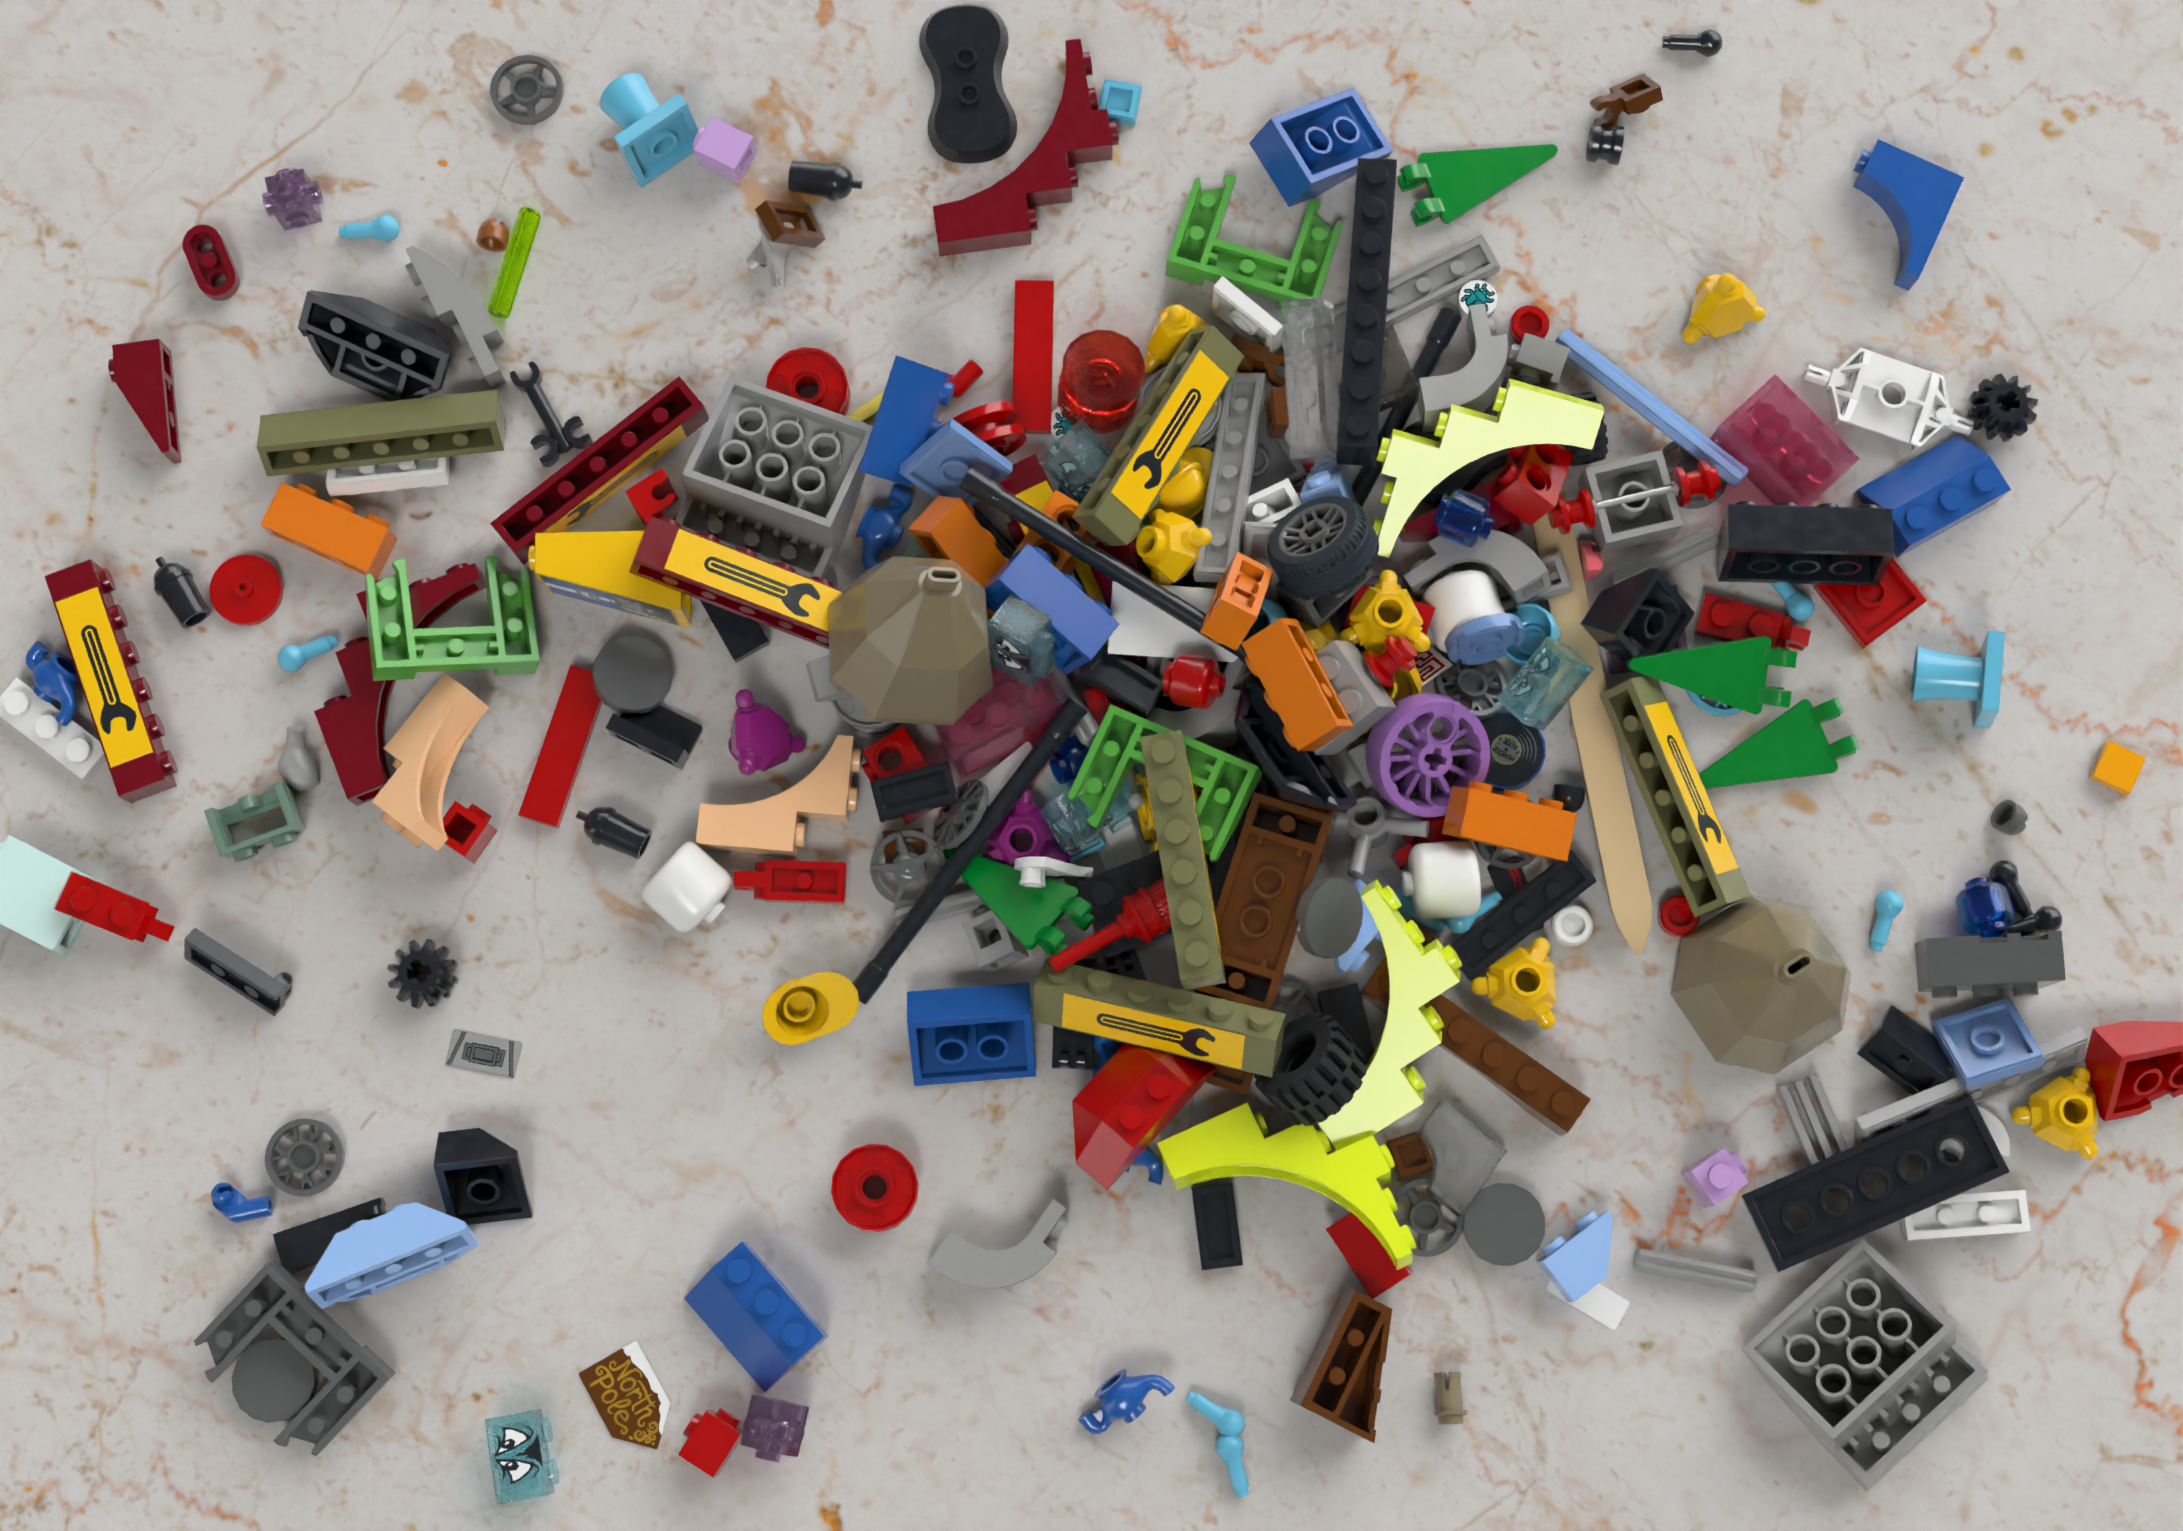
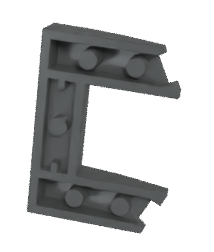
M273 1260L257 1273L194 1340L195 1346L205 1342L208 1343L216 1367L206 1370L205 1374L207 1379L213 1383L270 1325L330 1381L273 1441L283 1447L288 1446L291 1437L314 1443L315 1446L311 1455L317 1456L396 1373L367 1345L362 1347L303 1292L305 1287L276 1260Z

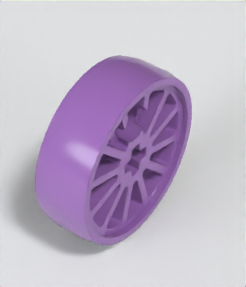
M1420 693L1410 695L1395 702L1396 708L1373 725L1366 745L1365 759L1367 772L1378 793L1387 802L1401 811L1421 817L1446 815L1452 786L1467 787L1469 780L1484 782L1490 763L1489 739L1476 715L1461 703L1440 694ZM1440 718V722L1443 723L1442 730L1439 733L1434 732L1431 734L1430 727L1432 723ZM1404 727L1410 736L1409 741L1398 737V734ZM1465 734V745L1452 746L1457 738ZM1395 742L1405 747L1403 751L1391 752ZM1426 754H1432L1431 757H1425ZM1466 755L1462 768L1452 764V756ZM1403 761L1389 771L1391 762ZM1449 769L1458 774L1450 786L1443 776ZM1406 775L1398 790L1394 782ZM1431 777L1435 779L1440 788V793L1431 796ZM1419 780V797L1412 799L1410 795Z

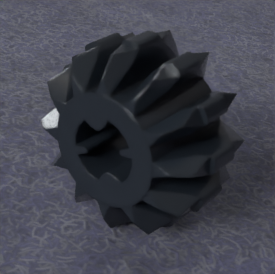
M2002 373L1995 375L1992 381L1988 379L1981 381L1978 385V391H1974L1969 397V402L1974 406L1968 410L1967 416L1979 419L1974 425V431L1981 430L1984 427L1988 430L1987 440H1992L1999 434L2003 442L2009 441L2013 438L2014 434L2022 436L2027 432V424H2032L2037 416L2032 409L2037 406L2038 399L2027 397V394L2031 391V385H2025L2021 388L2018 386V375L2012 376L2007 382ZM2002 405L2006 407L2003 411L2000 410Z
M427 939L421 949L418 942L412 940L408 946L410 954L400 949L395 952L396 957L402 960L400 965H388V971L398 974L397 977L392 978L388 982V985L392 989L401 988L396 998L401 1002L411 998V1006L413 1008L420 1009L424 1000L429 1007H437L438 1000L436 994L438 993L442 997L449 999L451 993L444 988L446 983H458V977L448 974L449 971L458 967V963L454 959L445 960L450 952L447 947L441 946L436 949L435 942ZM421 966L431 970L430 975L425 974L428 978L425 982L416 979L415 976L416 973L421 974L418 970Z

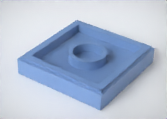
M951 418L900 464L899 473L935 499L938 495L954 498L960 497L973 506L979 500L959 488L968 470L973 467L995 482L1000 483L1012 472L1013 463Z
M2010 997L1931 1021L1932 1031L1965 1090L2045 1066V1056Z

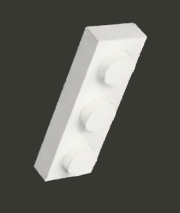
M450 457L331 469L327 471L326 487L329 497L448 485L451 459Z
M16 677L0 696V717L82 780L88 782L106 760L100 740L73 719L68 726L58 723L55 717L60 713V709L52 703L39 698L30 686Z
M2026 1190L1960 1194L1901 1220L1903 1241L2026 1233L2031 1231Z

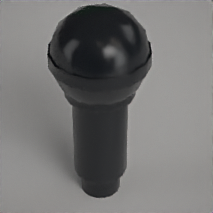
M1712 29L1698 33V35L1663 36L1662 48L1697 51V53L1706 57L1716 55L1722 48V38L1717 31Z
M2000 860L1991 867L1989 872L1990 880L1999 886L2000 889L2004 890L2016 913H2019L2021 918L2025 919L2031 916L2033 912L2030 902L2018 883V868L2008 860Z
M2042 906L2031 917L2008 924L2005 928L1999 929L2000 937H2007L2009 933H2021L2022 937L2035 932L2048 933V931H2057L2062 925V915L2056 907Z

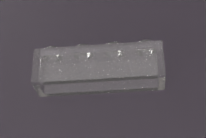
M1320 297L1281 302L1289 417L1290 460L1304 465L1322 463L1329 460L1335 462L1339 420V392L1334 306Z

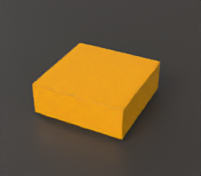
M2109 740L2104 743L2089 778L2126 796L2131 793L2146 758Z

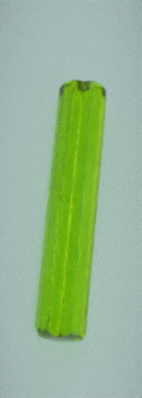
M521 207L519 209L488 305V311L495 317L506 319L510 316L541 220L539 212L532 208Z

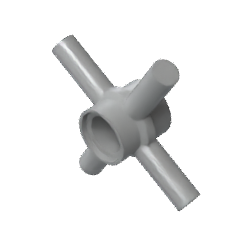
M1374 786L1368 788L1367 796L1356 799L1358 804L1353 808L1348 809L1347 812L1339 811L1334 827L1347 828L1350 836L1355 840L1347 875L1355 879L1363 878L1370 848L1382 845L1387 840L1389 833L1427 837L1429 821L1389 817L1387 810L1381 804L1383 797ZM1370 820H1373V821H1374V822H1372V823H1370V824L1362 825V824H1363L1364 822H1366V821H1370Z

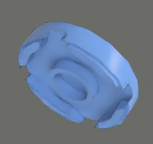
M1498 613L1468 621L1457 627L1447 636L1444 644L1450 661L1456 663L1461 659L1463 664L1476 665L1505 656L1506 653H1509L1507 647L1514 642L1516 647H1519L1526 634L1520 617L1514 614Z

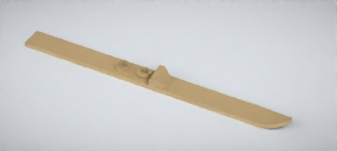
M1566 490L1561 491L1560 495H1562L1563 498L1566 501H1568ZM1546 514L1531 525L1537 556L1543 558L1559 552L1573 590L1571 593L1547 600L1549 613L1555 617L1561 632L1557 653L1572 721L1570 726L1571 737L1576 740L1610 910L1616 927L1629 948L1636 955H1640L1646 946L1652 925V901L1617 735L1599 695L1607 691L1598 643L1580 624L1589 611L1590 605L1572 524L1570 533L1562 535L1558 528L1553 529L1551 527L1548 514ZM1556 566L1547 568L1549 573L1557 571ZM1561 580L1551 583L1552 586L1561 583Z

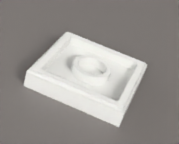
M1222 276L1213 286L1212 313L1239 336L1270 348L1269 352L1276 354L1280 350L1283 325Z

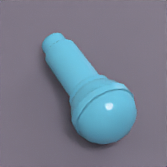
M381 215L377 219L372 220V222L351 223L339 227L340 237L348 239L374 237L384 242H390L395 240L399 234L398 222L395 218L388 215Z
M1770 583L1786 602L1788 615L1795 621H1804L1812 616L1815 605L1811 597L1801 592L1798 593L1790 583Z
M331 635L329 637L323 636L302 646L286 645L278 652V664L287 672H296L307 663V660L332 651L339 644L335 635Z
M1403 888L1394 891L1401 903V907L1397 910L1402 916H1410L1431 930H1436L1440 933L1446 926L1445 921L1442 919L1428 921L1420 919L1414 912L1412 897L1404 896Z
M1495 890L1492 893L1483 895L1480 908L1473 916L1445 919L1447 927L1456 934L1466 933L1475 922V919L1495 908L1497 903L1502 901L1500 893Z
M1892 890L1880 892L1874 901L1877 916L1870 937L1871 945L1869 949L1882 952L1883 946L1886 945L1893 918H1896L1903 909L1902 897Z
M1194 1391L1189 1393L1185 1401L1191 1404L1193 1409L1213 1421L1221 1435L1238 1436L1243 1432L1245 1420L1238 1410L1224 1409L1201 1393L1197 1394Z
M1220 1435L1215 1443L1216 1453L1226 1463L1232 1489L1236 1492L1237 1498L1249 1495L1247 1488L1249 1484L1241 1458L1243 1457L1244 1442L1239 1435Z

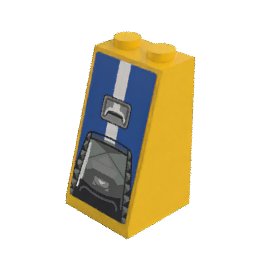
M644 531L535 533V546L529 547L530 570H535L537 579L542 581L549 592L680 627H692L691 596L629 573Z

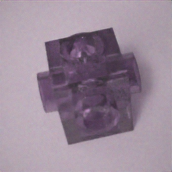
M286 168L278 171L274 176L265 177L268 192L262 193L266 212L268 216L274 215L285 231L323 221L319 204L323 203L320 186L317 180H310L303 168L298 170Z
M752 1394L747 1417L743 1425L740 1445L756 1449L755 1457L768 1461L780 1462L781 1455L798 1457L804 1437L809 1407L782 1399Z

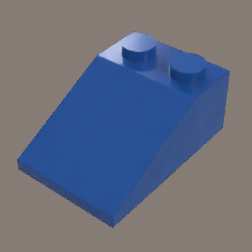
M1354 87L1270 118L1249 142L1288 207L1317 197L1356 175L1358 158L1384 159L1393 152Z

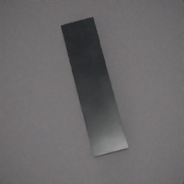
M1572 849L1569 851L1567 861L1557 860L1450 945L1462 962L1463 966L1458 969L1469 982L1597 882Z

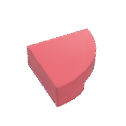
M1594 540L1578 541V552L1584 580L1596 579L1603 569L1601 553L1595 551L1597 543Z

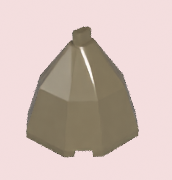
M892 556L868 569L829 603L830 682L840 692L845 689L862 705V712L871 721L954 725L968 708L979 698L982 699L993 687L989 611L986 592L954 560Z
M1751 895L1731 905L1680 939L1678 950L1680 955L1670 994L1717 1063L1742 1066L1774 1075L1842 1031L1852 973L1806 906ZM1798 963L1800 968L1790 974L1788 967Z

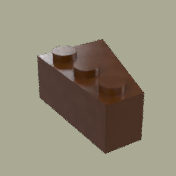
M1343 1287L1289 1401L1361 1438L1375 1443V1419L1377 1404L1380 1403L1382 1389H1380L1383 1362L1385 1363L1392 1309L1357 1290Z

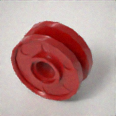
M802 347L788 351L775 361L767 375V389L844 416L849 410L851 392L845 370L833 355L822 349ZM814 385L818 387L817 394L812 398L804 399L799 396V392L804 386Z
M1008 401L984 404L952 418L1004 457L1015 452L1027 441L1024 428L1017 424L1011 425L1017 418V411L1014 404Z
M867 1144L853 1149L840 1160L832 1175L831 1194L837 1211L849 1224L862 1231L881 1233L896 1228L910 1216L917 1202L919 1183L913 1165L901 1152L888 1145ZM872 1177H880L887 1184L885 1195L877 1200L867 1198L863 1191L866 1181Z

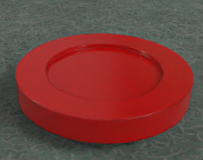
M249 554L238 555L222 563L213 574L209 588L210 599L215 610L227 621L240 626L256 625L269 619L280 606L283 598L282 578L276 568L264 558Z

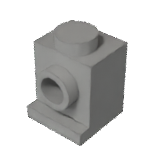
M1525 333L1520 345L1512 344L1506 366L1512 367L1510 374L1518 376L1519 380L1526 381L1534 386L1543 384L1547 386L1546 389L1555 391L1570 348Z
M988 906L974 913L975 918L963 923L979 968L996 973L1029 957L1027 949L1023 947ZM1000 933L1002 939L995 942L996 934Z

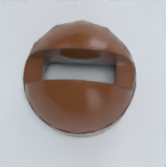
M490 218L481 223L476 242L481 248L488 251H505L509 242V229L503 221L497 224L495 218Z

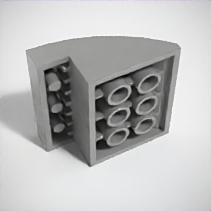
M730 375L682 472L687 497L675 521L683 529L693 533L705 532L719 539V543L734 549L736 547L750 549L757 554L758 558L770 563H786L792 566L796 573L806 577L826 579L831 565L833 567L865 478L866 473L859 471L873 426Z
M1864 1238L1857 1242L1742 1348L1748 1359L1782 1401L1866 1492L1988 1380V1370L1956 1341V1325Z

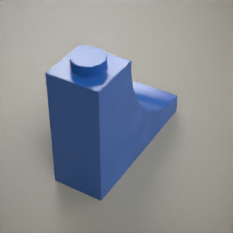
M1878 139L1870 152L1865 149L1861 152L1853 171L1859 173L1853 187L1871 197L1891 220L1900 246V267L1894 285L1909 291L1923 271L1964 177Z

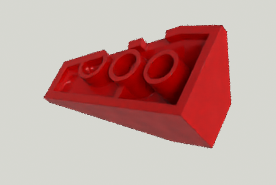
M2124 1021L2092 1029L2085 1056V1064L2091 1074L2090 1082L2093 1093H2095L2099 1116L2104 1122L2146 1112L2152 1109L2151 1101L2168 1093L2173 1098L2183 1094V1022Z

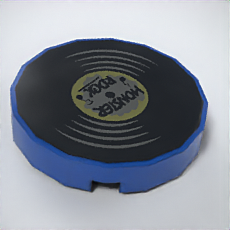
M1498 711L1492 717L1481 719L1480 722L1487 733L1490 745V763L1483 783L1493 785L1492 789L1497 791H1504V789L1515 790L1528 785L1541 771L1546 757L1545 740L1539 727L1527 716L1513 711Z

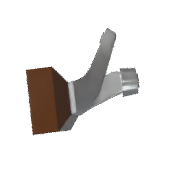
M766 200L755 209L759 221L757 226L762 234V240L754 253L746 261L751 270L755 272L768 265L771 286L784 288V264L788 251L797 246L815 248L826 239L808 207Z

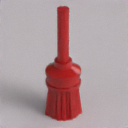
M1163 877L1147 889L1141 887L1137 889L1138 892L1129 897L1127 895L1122 897V913L1115 916L1116 921L1048 958L1055 973L1124 935L1127 939L1135 935L1148 943L1152 941L1151 938L1158 934H1165L1167 932L1166 928L1171 927Z

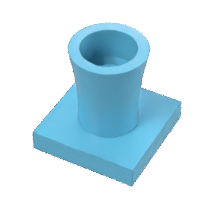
M639 73L622 75L611 82L603 91L599 102L600 109L623 130L615 135L614 139L633 178L641 188L694 153L693 141L698 128L687 103L679 93L662 105H659L644 76Z
M1988 631L1980 648L1979 657L1944 653L1917 646L1912 675L1911 701H1975L1973 727L1990 729L1999 712L2005 632Z

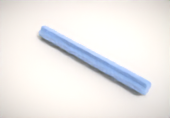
M1566 329L1557 337L1555 343L1570 348L1567 356L1569 360L1697 460H1705L1710 467L1714 466L1718 471L1719 477L1732 487H1736L1743 481L1748 473V469L1572 331Z

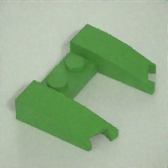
M1224 175V188L1201 190L1200 178L1195 179L1167 259L1165 275L1199 286L1203 285L1204 279L1217 283L1223 276L1239 290L1278 301L1276 309L1313 320L1343 222L1339 220L1331 229L1316 216V213L1321 208V204L1311 198L1291 260L1289 261L1219 240L1218 236L1236 182V176Z
M486 556L484 562L490 626L413 629L405 558L393 561L392 568L395 574L377 583L374 582V577L371 573L367 574L365 577L373 681L414 679L417 672L494 669L495 675L535 674L540 658L528 570L523 568L519 578L516 579L495 570L499 558Z
M1110 704L1068 794V798L1072 802L1081 798L1093 813L1087 819L1093 828L1100 829L1135 762L1145 765L1140 737L1172 732L1173 730ZM1183 735L1193 786L1202 789L1196 805L1205 855L1210 854L1211 862H1217L1249 803L1262 772L1258 766Z

